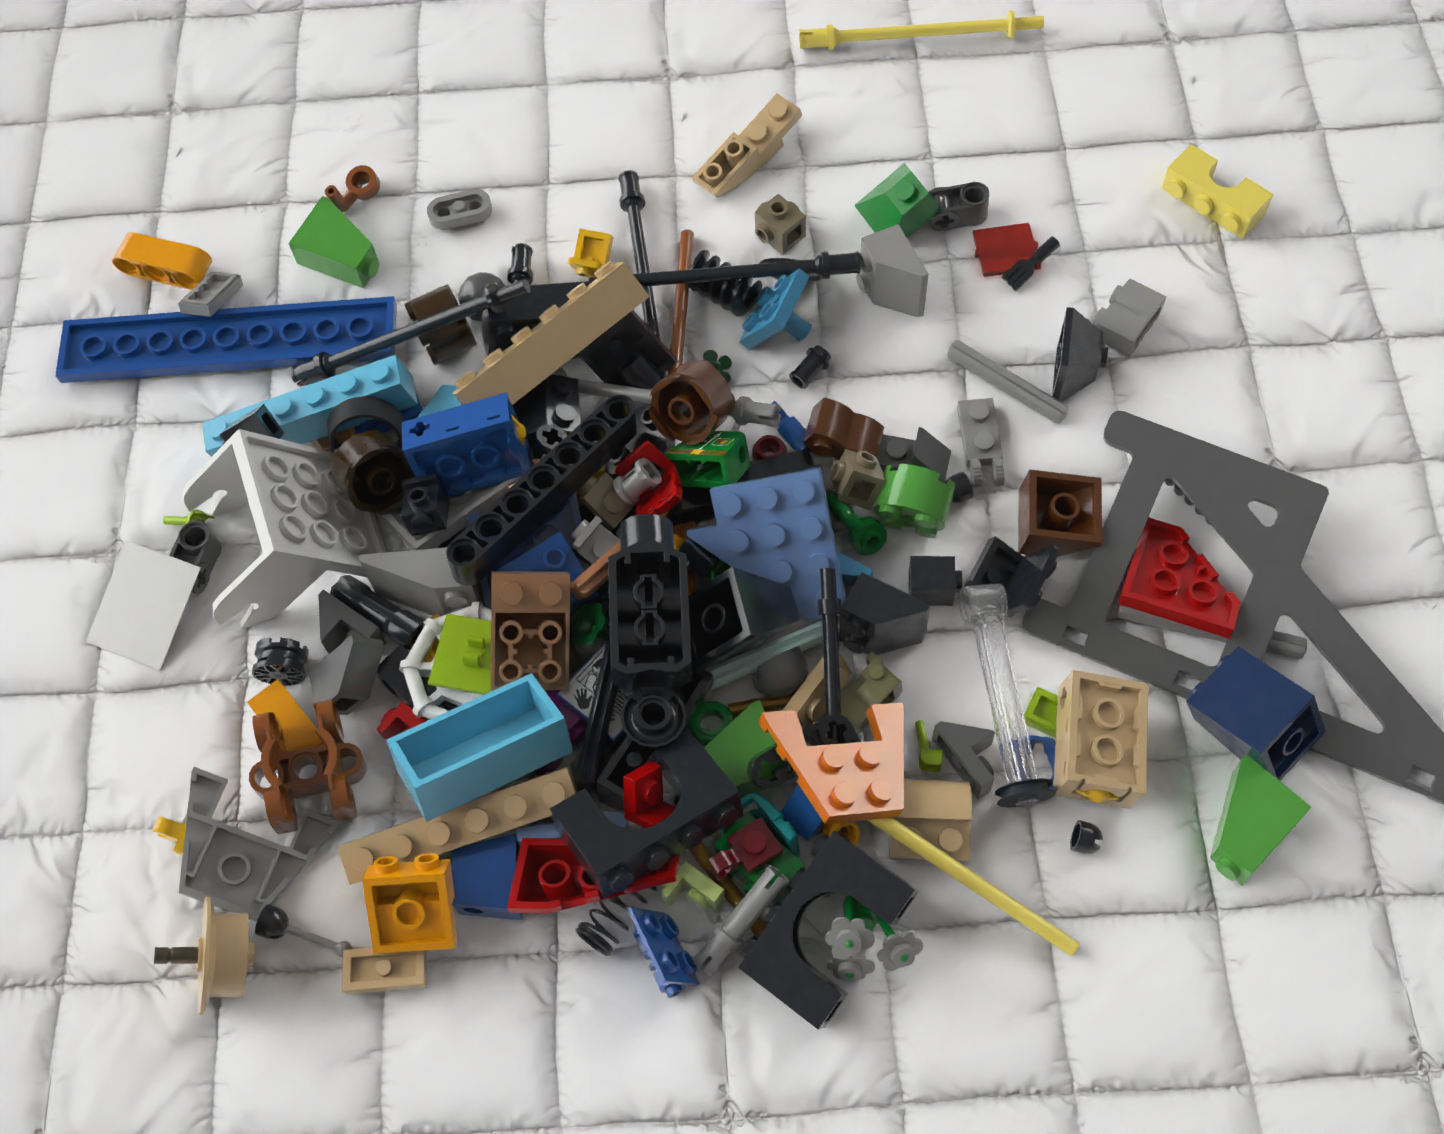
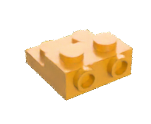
M425 853L415 857L414 862L399 863L398 858L395 856H384L376 859L373 865L368 866L362 878L373 954L455 948L457 934L452 905L455 892L450 859L439 860L438 854Z

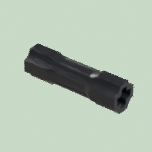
M351 575L341 576L337 583L331 587L330 594L378 626L380 631L387 634L397 644H402L409 651L412 649L425 626L423 624L424 619L409 610L401 609L373 592L368 585Z

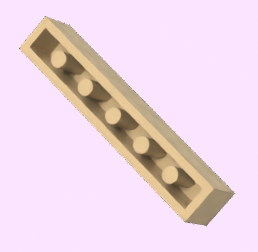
M609 261L594 273L597 279L587 287L584 283H581L566 295L569 301L558 308L555 304L539 316L542 322L530 330L526 326L511 338L514 344L504 352L498 348L483 360L486 366L476 374L470 370L455 382L458 388L452 393L461 405L507 392L513 405L650 296L624 262H617L614 265L612 261Z
M570 765L480 796L428 822L422 816L338 846L337 848L349 885L361 882L368 866L373 865V862L380 857L395 856L398 858L399 863L414 862L415 857L421 854L435 853L439 855L552 816L551 807L580 791L579 787L575 784L572 766Z

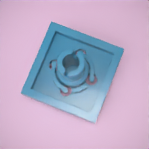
M799 268L789 276L782 275L772 287H764L755 300V303L758 304L755 311L746 318L742 325L745 331L739 343L750 350L783 329L798 342L803 341L811 331L812 324L794 313L793 309L810 276Z

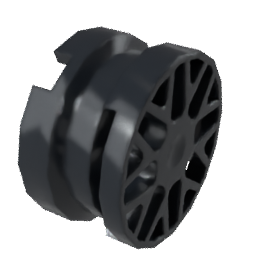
M270 637L261 639L256 643L254 655L258 660L257 663L253 664L252 675L261 682L272 684L277 679L283 686L300 684L305 680L306 671L303 667L304 663L308 660L309 649L307 646H303V649L300 648L299 641L280 637V642H272Z

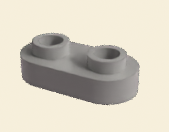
M480 189L441 196L432 200L427 206L430 224L439 230H448L482 222L492 213L490 197L485 191Z

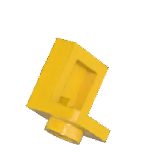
M579 229L574 257H569L568 264L576 270L575 274L587 278L595 277L594 273L609 262L614 239L612 234Z

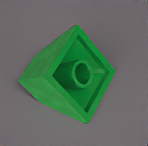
M905 163L854 205L874 232L899 224L907 238L942 210Z

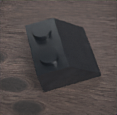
M551 374L512 405L519 422L526 429V438L530 448L536 444L535 436L540 426L545 424L556 425L569 435L581 424L578 379ZM554 435L550 436L548 444L551 445Z
M861 572L841 607L839 641L854 653L861 654L863 652L868 655L871 652L880 655L922 643L926 635L931 604Z

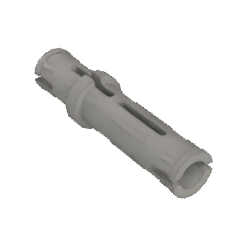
M768 865L765 872L730 913L724 923L718 922L713 928L714 935L700 952L693 957V962L698 968L704 964L709 956L712 957L702 970L703 973L708 976H713L716 973V970L729 953L740 948L743 944L742 937L749 931L784 886H787L789 880L783 873L772 885L769 884L779 870Z

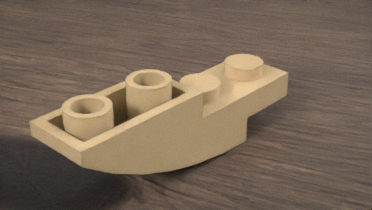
M776 93L739 135L733 132L692 177V181L716 198L738 187L763 167L784 146L782 138L802 117L801 109Z

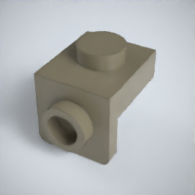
M606 472L596 478L592 476L577 490L580 494L577 497L579 507L584 505L595 517L601 518L602 523L609 530H612L635 505L627 504L618 496L613 486L614 479Z

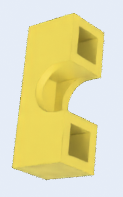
M1191 144L1168 166L1162 189L1191 206L1200 214L1220 224L1227 231L1243 239L1266 215L1274 194L1247 177L1234 187L1217 185L1213 182L1212 178L1218 160Z

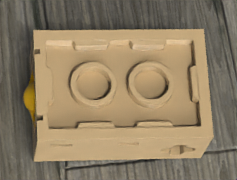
M1072 670L1058 687L1053 781V790L1056 792L1055 796L1130 809L1146 795L1148 683Z

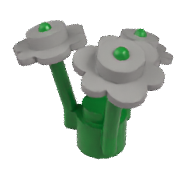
M850 895L846 896L843 901L844 917L834 919L831 924L832 931L827 932L825 936L826 943L832 946L833 960L827 962V969L833 971L835 978L848 982L863 979L866 974L872 973L875 970L874 962L866 959L865 951L872 947L875 942V936L872 931L876 924L880 925L887 937L883 941L884 948L877 953L878 960L883 962V966L887 971H894L900 967L911 965L915 960V955H918L923 950L922 941L919 938H915L911 931L904 932L901 936L895 934L888 922Z

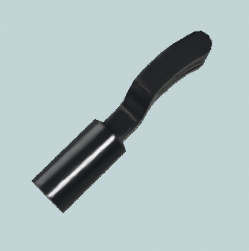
M1051 236L1032 253V257L1028 260H1018L1001 278L1007 281V284L1012 286V289L1016 292L1032 277L1034 267L1038 263H1042L1060 246L1059 241Z

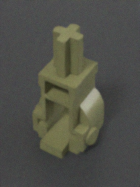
M873 652L865 658L868 666L860 673L861 676L841 695V715L851 722L857 735L869 725L866 711L870 705L893 703L903 692L902 681L886 668L883 659Z

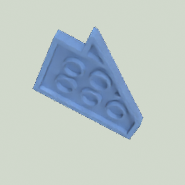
M821 468L717 486L710 489L716 524L687 530V536L731 567L791 587L798 613L809 621L822 620V615H818V599H821L820 569L836 568L837 598L841 599L842 607L846 596Z

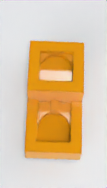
M278 679L247 701L256 715L274 712L281 723L287 751L322 744L315 731L318 730Z

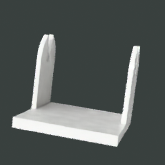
M238 429L185 485L182 490L183 501L189 512L213 497V494L218 490L224 491L219 493L210 509L211 515L228 513L249 502L263 553L214 601L213 615L219 625L244 610V607L248 604H251V606L240 621L241 628L268 621L285 610L325 571L329 570L367 577L359 562V555L387 552L374 512H363L357 509L335 484L332 476L331 462L333 452Z

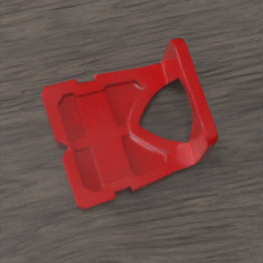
M646 441L616 465L615 473L618 476H625L633 469V463L640 458L649 459L665 469L666 473L662 483L654 490L648 489L640 496V501L637 503L635 510L636 515H661V513L665 514L682 501V483L677 466L651 442Z

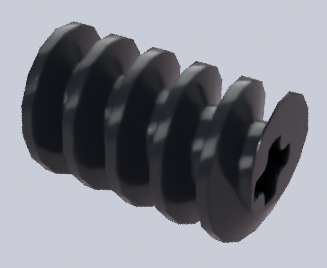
M702 250L695 257L690 269L731 266V264L724 262L720 265L721 259L719 256L716 255L710 258V252ZM753 278L688 283V287L692 291H699L702 297L709 298L714 304H720L723 309L731 310L733 315L741 317L756 304L755 300L762 290V282L758 280L752 285Z

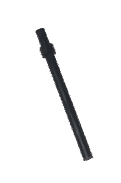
M821 568V599H818V615H822L826 715H841L838 615H841V599L837 598L836 568ZM828 723L830 730L827 732V739L833 738L837 740L838 744H842L837 734L842 730L841 726Z

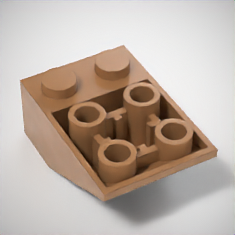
M492 571L491 690H496L531 673L544 690H569L570 573Z

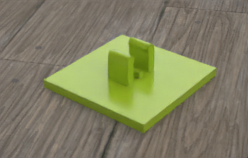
M446 614L428 685L481 695L494 691L491 690V621Z

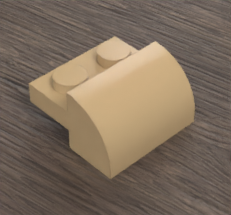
M904 779V810L898 817L892 818L955 860L970 861V825L972 820L970 782ZM889 835V858L924 859Z

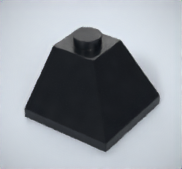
M1066 307L1056 348L1052 397L1061 402L1094 382L1099 367L1105 368L1108 355V347H1102L1103 332L1075 308Z

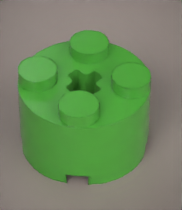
M899 464L898 470L892 471V465H888L884 471L886 482L876 499L874 511L881 517L880 523L884 527L900 530L901 526L904 525L916 528L915 533L922 537L935 538L937 531L945 528L956 488L955 483L949 478L947 484L939 481L940 473L928 468L910 464Z

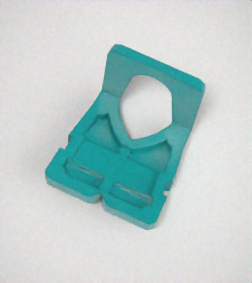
M753 792L741 799L743 810L754 802L758 809L750 810L748 813L755 819L761 817L774 837L799 859L798 834L789 821H784V815L772 803L757 793ZM734 824L727 828H721V835L723 836Z

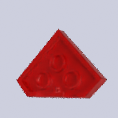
M1148 517L1135 548L1118 604L1230 639L1235 628L1241 604L1240 600L1233 591L1227 592L1218 581V572L1203 553L1198 555L1188 543L1190 537L1182 527Z

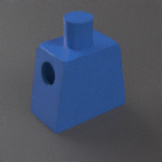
M516 834L453 849L451 871L455 897L452 905L459 914L512 920L523 919L522 913H510L507 910L520 851Z

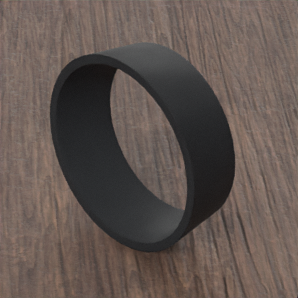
M369 396L350 398L338 404L328 417L327 430L332 452L341 446L334 438L338 428L344 423L357 418H373L388 424L398 436L396 444L402 449V422L405 419L402 413L388 401Z

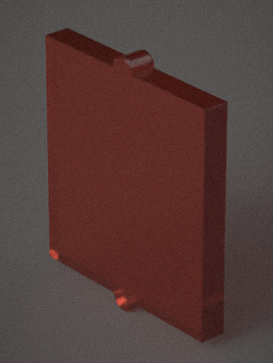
M1029 223L978 229L972 232L976 247L974 256L979 258L983 277L1005 274L1018 260H1028L1032 257V253L1038 248V242L1034 241ZM1038 263L1034 270L1041 269V263Z

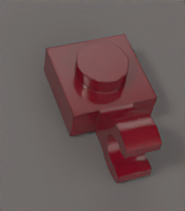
M760 817L727 837V843L731 849L719 852L710 858L709 862L711 863V871L719 881L743 866L748 875H751L783 855V849Z

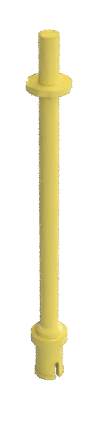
M1008 10L1005 19L838 30L836 27H833V24L826 25V28L799 29L800 49L827 47V50H832L834 46L842 42L1007 31V35L1011 39L1015 37V30L1044 28V16L1015 18L1014 11Z

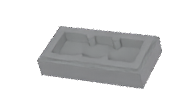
M221 272L209 273L178 303L181 314L211 317L243 286L241 275Z

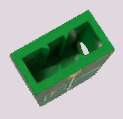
M737 429L714 431L698 444L683 445L686 442H681L665 452V456L677 466L682 486L712 488L734 484L750 467L746 436Z

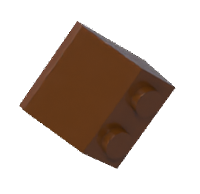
M1029 469L1019 488L1018 553L1029 555L1054 544L1060 549L1057 556L1060 557L1101 546L1103 543L1101 478Z

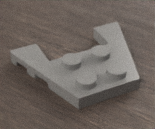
M193 767L190 779L179 894L203 903L205 897L210 896L214 907L230 913H248V919L256 922L263 908L267 904L273 903L336 831L339 822L306 809L290 847L280 845L212 819L228 779Z

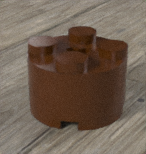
M706 360L687 362L678 366L653 387L650 396L652 395V405L649 407V414L654 426L665 438L671 441L676 439L686 442L683 445H695L705 440L727 420L735 405V397L731 393L725 378L710 362Z

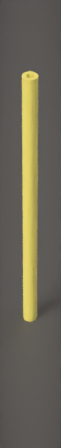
M894 818L868 820L1069 956H1073L1077 951L1080 942Z

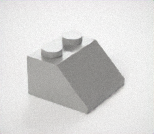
M899 224L862 237L861 252L859 253L861 271L860 274L856 275L860 291L867 293L875 305L914 317L923 316L929 274Z

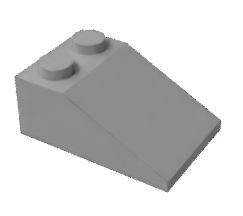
M447 548L359 555V562L375 593L386 599L432 616L437 613L440 616L471 606L472 602H481L482 606H484L481 581L477 584L466 586L454 580L446 555ZM464 560V561L461 562V563H467V562H470L471 560Z

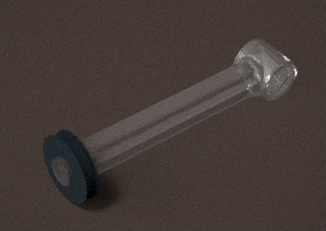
M1000 583L962 587L959 595L960 613L964 623L970 624L973 627L1007 785L995 790V795L1002 798L997 802V805L1011 808L1046 801L1055 796L1056 792L1049 789L1053 785L1051 779L1038 778L1003 625L1008 611L1005 589Z

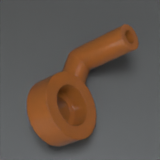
M366 165L356 166L346 176L345 183L348 190L343 196L334 185L326 187L325 195L344 213L357 199L368 200L374 197L380 189V179L371 167Z

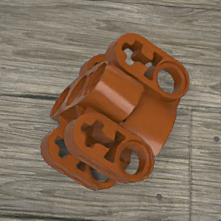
M332 699L313 704L319 727L315 731L322 744L287 751L283 729L274 712L254 715L252 717L254 736L258 749L261 752V761L251 768L249 782L257 795L264 800L269 823L277 834L297 831L299 825L295 799L324 792L330 793L331 813L336 821L357 817L355 798L351 785L359 782L364 777L367 771V764L356 745L344 743L340 715ZM353 756L357 758L354 767L347 771H342V759L344 757ZM310 764L318 766L317 772L313 777L309 779L299 778V773L304 766ZM264 776L271 787L263 788L260 786Z

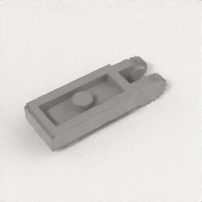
M993 398L958 401L957 412L966 467L970 469L972 486L982 487L983 472L981 466L990 465L994 484L996 486L1004 485L1003 453Z

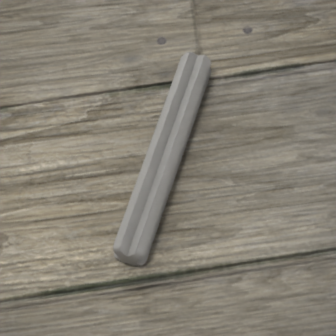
M955 340L949 347L948 358L1053 422L1060 424L1067 416L1069 407L960 340Z

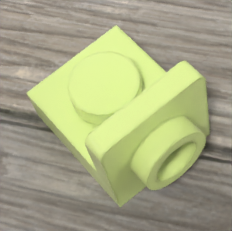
M687 861L678 870L675 882L661 885L663 888L661 892L663 902L669 907L673 905L684 889L687 890L685 896L694 905L703 910L708 906L717 912L726 900L724 889Z

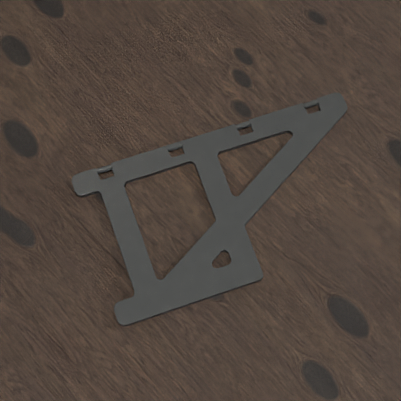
M1125 411L1112 413L1104 429V442L1113 448L1129 453L1132 461L1103 526V543L1101 546L1094 548L1070 605L1062 607L1040 599L1033 609L1026 610L1022 620L1023 630L1033 637L1055 646L1063 647L1094 662L1187 700L1189 699L1192 690L1173 683L1178 672L1199 680V683H1204L1215 671L1217 665H1205L1111 627L1106 622L1107 614L1161 486L1165 481L1171 480L1176 483L1252 572V580L1239 609L1231 638L1227 639L1219 661L1224 656L1230 655L1238 646L1262 661L1279 617L1283 615L1291 617L1380 721L1383 727L1381 733H1374L1319 711L1326 732L1309 750L1399 787L1410 789L1444 805V732L1301 569V562L1329 495L1328 488ZM1256 501L1273 507L1277 511L1274 525H1263L1249 509L1248 504ZM1069 627L1088 635L1085 646L1063 638L1062 636L1066 628ZM1412 768L1434 776L1431 788L1407 778Z

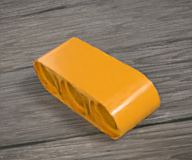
M134 232L127 233L112 259L113 265L127 275L189 290L195 288L203 280L213 262L210 255L198 247Z

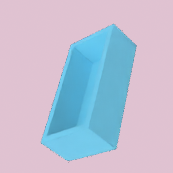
M532 673L386 740L397 772L426 822L573 752L565 718Z

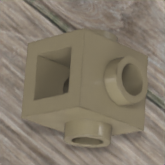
M777 194L769 201L763 202L755 211V233L760 241L770 244L783 255L806 237V215L800 211L794 202H788L780 194Z
M845 449L840 461L836 460L830 471V480L832 481L837 499L871 510L886 482L878 459L866 451H859L857 453Z

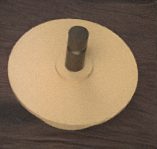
M206 896L203 907L201 938L198 939V947H172L171 949L169 947H155L154 964H167L168 962L171 964H197V972H199L198 1015L204 1014L210 998L244 996L247 967H253L255 951L254 942H249L248 913H215L211 897Z

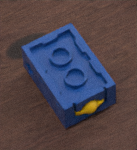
M507 392L402 422V451L416 477L437 473L448 497L524 476L532 468L530 445L526 438V429L519 422Z

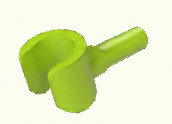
M195 509L188 516L184 517L164 516L163 523L165 525H185L191 521H202L205 523L209 518L215 519V516Z
M918 720L915 722V727L920 743L919 768L923 771L940 772L942 749L930 748L924 721Z

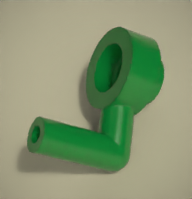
M835 493L827 496L828 507L849 528L848 540L858 553L871 555L878 552L884 546L887 540V531L876 518L871 516L858 518L844 502L837 499Z

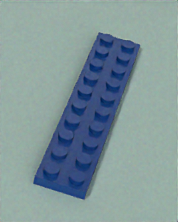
M392 296L218 309L211 317L173 312L63 320L55 376L60 383L295 366L312 360L320 352L334 355L395 331L397 303L395 297ZM395 346L354 362L381 360L395 355Z

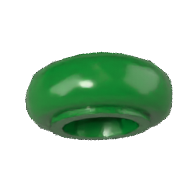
M707 701L700 704L688 722V728L698 742L706 746L734 720V716L726 705L718 701ZM709 716H716L723 722L722 726L713 732L704 730L700 724L703 719Z

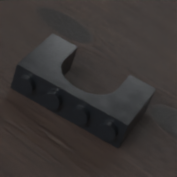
M689 729L681 732L678 738L668 745L654 748L657 762L662 766V775L680 797L674 811L662 822L642 829H629L618 826L604 815L585 788L550 808L557 832L604 899L615 892L627 889L633 881L652 870L662 868L671 858L686 849L695 848L703 839L721 828L731 826L738 818L744 815L739 790Z
M833 831L830 836L822 835L811 851V854L815 856L806 870L801 867L794 874L787 886L791 892L782 904L777 901L764 918V922L768 925L759 938L754 935L746 943L740 953L744 959L738 967L818 1030L827 1026L849 993L816 969L805 957L800 946L799 927L806 909L815 900L824 895L845 893L858 900L890 925H896L919 893V890L836 831Z

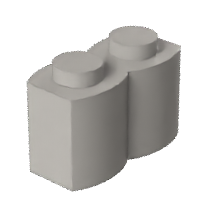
M1131 278L1123 287L1117 285L1109 299L1110 305L1107 309L1102 307L1092 323L1103 332L1102 343L1130 357L1159 317L1167 296Z

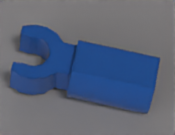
M782 408L780 412L775 411L776 414H781L779 424L777 425L779 435L794 451L805 450L812 453V450L803 443L806 429L794 416L789 417Z

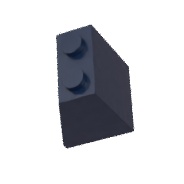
M1239 646L1230 655L1224 656L1218 662L1215 671L1204 683H1199L1193 688L1189 699L1186 701L1194 720L1240 760L1246 754L1249 755L1279 781L1326 732L1313 694Z

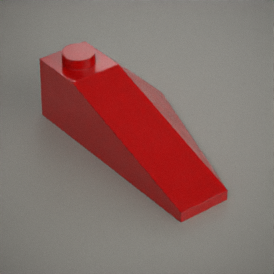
M522 838L507 905L508 912L550 914L604 900V897L563 839ZM680 854L668 860L662 868L648 872L633 881L627 889L615 892L605 899L675 882L677 880Z

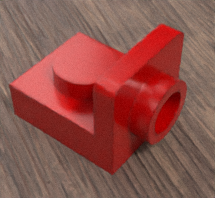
M402 701L397 708H392L384 714L376 730L387 743V739L422 724L426 720L422 717L417 718L412 711L413 709Z
M649 761L623 776L624 819L647 828L665 820L676 808V806L663 801L661 765Z

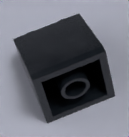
M731 567L688 595L693 670L701 671L748 652L799 621L800 618L791 587Z

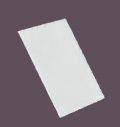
M125 540L85 642L161 670L201 567Z

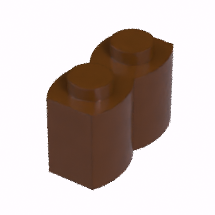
M823 398L812 408L803 443L814 454L821 457H834V459L839 461L845 449L857 453L859 451H866L877 458L885 427L869 416L854 413L849 407L838 401Z

